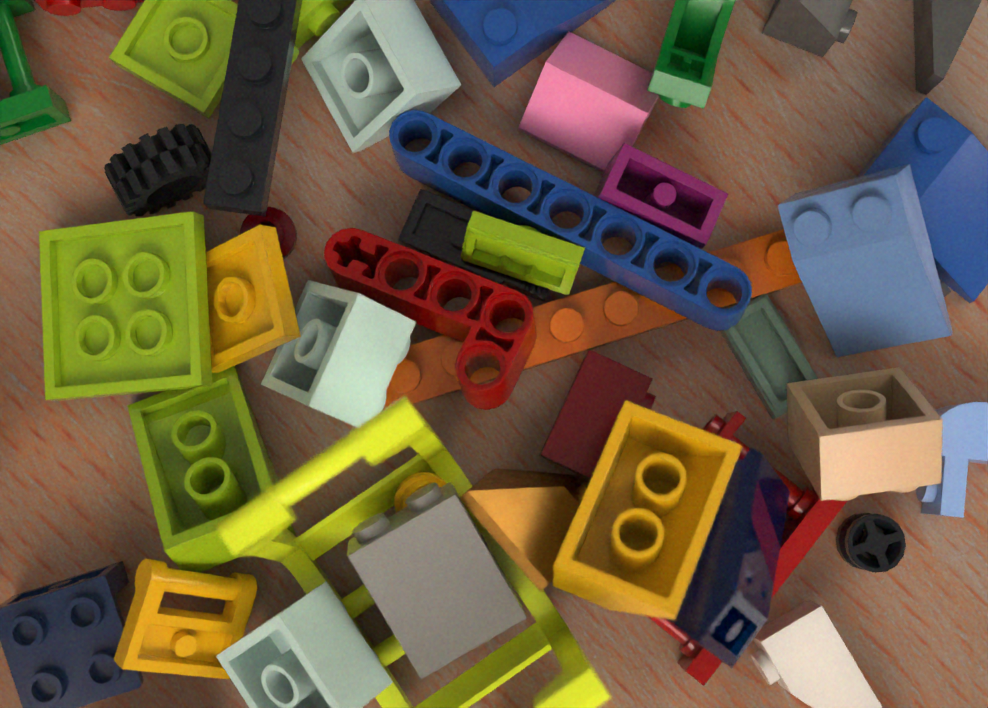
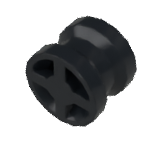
M854 514L843 521L836 535L837 551L842 559L852 567L874 573L887 572L897 566L903 558L906 548L905 535L899 524L890 517L880 514ZM863 529H864V530L866 531V535H865V537H864V539H863V542L857 544L858 542L861 541V537H862L863 534H864V532H863Z

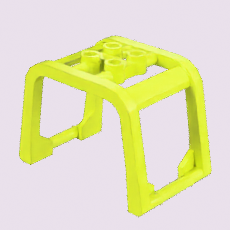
M403 396L358 428L352 429L348 435L275 485L269 486L266 491L216 524L218 533L233 556H257L281 562L295 577L306 594L327 581L393 681L375 697L382 708H468L551 649L562 671L532 699L534 708H597L611 698L581 645L544 589L541 591L537 589L467 508L507 580L511 583L536 622L413 707L387 667L406 654L396 636L392 634L374 647L355 619L376 604L365 584L342 599L316 562L318 557L352 535L353 529L360 523L393 507L397 487L405 478L419 472L436 474L446 483L452 482L460 497L473 487L436 432L406 396ZM408 446H411L418 453V455L300 536L296 537L290 530L285 529L297 519L290 508L291 505L364 456L368 463L374 466Z

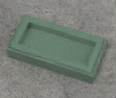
M767 293L749 302L742 318L735 326L720 331L772 419L788 412L786 383L818 379Z

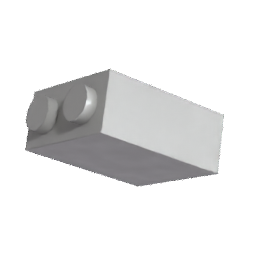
M452 482L440 488L437 483H431L420 488L405 500L408 507L386 518L384 513H379L366 519L353 529L352 533L355 537L348 540V557L421 679L527 618L517 595L464 503L459 499L460 496Z

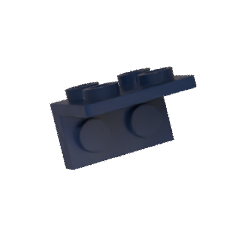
M123 561L14 595L0 604V642L23 708H79L138 689L142 685L144 679L141 671L121 669L114 661L125 626L116 594L129 583Z

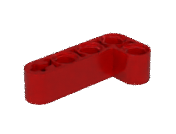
M341 229L329 238L325 245L324 258L339 288L359 293L415 321L416 324L463 342L456 358L455 370L462 394L467 402L475 408L489 410L495 409L507 401L513 392L537 338L533 307L527 296L517 290L361 229ZM413 277L418 279L408 289L397 290L393 288L397 281L402 278ZM463 297L470 300L467 306L461 310L450 311L444 309L445 304L453 298ZM505 318H517L524 322L520 328L513 332H501L495 328ZM491 367L499 371L495 380L487 384H477L470 380L473 373L480 368Z

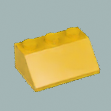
M625 400L554 563L553 586L609 610L675 620L742 445Z

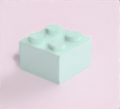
M308 280L295 307L301 337L277 347L261 385L359 427L382 411L387 398L386 389L397 365L402 362L409 351L410 335L416 322L359 293Z
M327 581L216 655L249 708H363L393 683L381 665L378 656L370 648L348 615L345 606L337 598Z

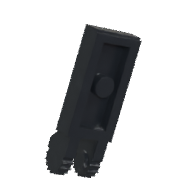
M420 189L398 238L400 244L496 283L505 284L534 299L545 300L549 291L547 288L460 259L466 228L473 210Z

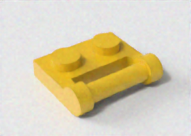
M143 559L136 570V591L114 661L124 670L229 679L230 677L216 655L243 638L257 593V582L254 575L234 572L229 577L168 568L164 561ZM164 592L221 599L226 602L222 614L160 607Z

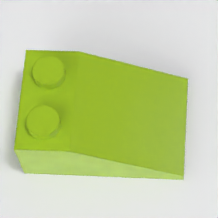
M233 366L219 373H212L211 387L168 390L127 405L163 549L180 570L203 572L241 557L233 556L218 533L216 524L266 491L269 486L279 482L236 367ZM292 522L285 529L290 530L294 535H296Z

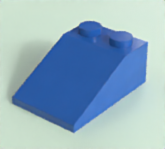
M430 0V3L492 86L496 87L563 39L568 32H573L616 0Z
M926 97L904 116L855 178L910 164L939 279L944 281L948 287L966 301L972 303L988 284V151L970 130Z

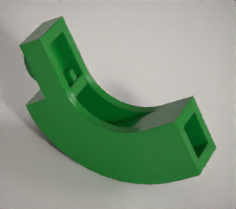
M675 0L647 88L649 92L658 94L662 101L675 107L687 108L694 105L705 108L712 89L721 44L736 0Z

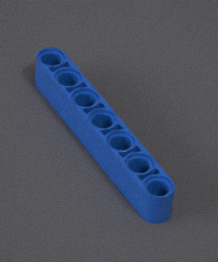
M420 110L406 111L392 122L389 130L390 143L400 170L407 176L482 214L518 226H530L542 234L584 247L585 250L580 264L705 328L715 331L727 330L735 326L742 318L750 302L752 287L747 275L738 267L427 112ZM416 138H424L430 141V144L425 149L418 152H411L405 149V146ZM471 162L480 166L477 173L470 177H460L453 173L454 169L462 163ZM512 187H522L531 193L526 200L517 203L506 201L502 197L504 192ZM561 212H572L580 217L581 222L573 228L564 229L556 226L552 219ZM611 237H621L630 242L633 248L623 255H615L605 250L602 244ZM670 262L681 268L684 277L678 281H665L657 276L654 268L661 263ZM715 288L725 289L734 296L736 305L726 309L716 307L709 301L707 292Z

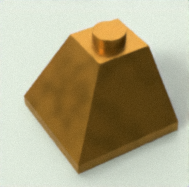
M494 468L459 499L537 589L541 591L553 581L554 563L589 482L585 481L581 484L574 475Z

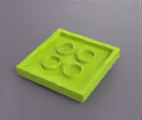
M191 211L39 231L45 400L61 401L212 386L204 215Z

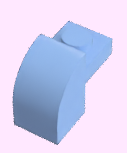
M969 402L945 406L935 410L943 419L941 484L921 486L916 489L917 499L922 501V514L964 518L968 462L988 464V402Z

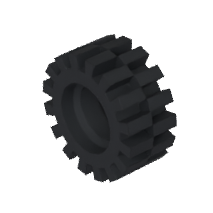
M176 124L170 131L168 127L158 129L156 135L150 137L147 133L139 137L140 142L135 145L128 143L122 147L124 153L114 154L110 158L111 163H107L104 167L105 174L126 214L130 216L133 214L135 216H143L147 212L149 214L158 213L165 206L167 209L174 207L177 201L181 199L186 201L192 198L193 192L203 191L207 185L212 153L199 128H196L193 124H189L186 127L184 124Z

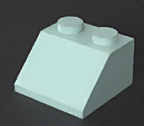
M355 0L301 58L352 153L360 152L388 137L392 122L400 114L410 110H420L430 114L461 86L459 79L414 0Z

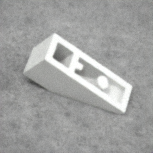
M807 600L750 634L758 648L757 651L751 654V657L769 685L777 681L781 687L812 708H883L822 605Z

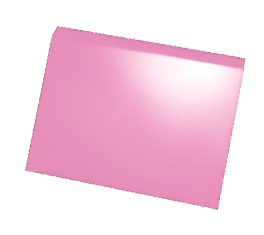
M568 32L545 62L518 130L604 173L609 161L623 143L634 146L659 98L658 94L647 90L652 73Z

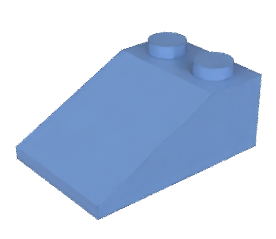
M910 164L798 192L777 205L792 261L836 357L937 339L953 334Z

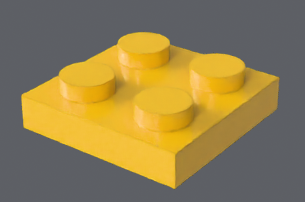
M258 225L206 252L212 373L224 371L301 337L276 227Z

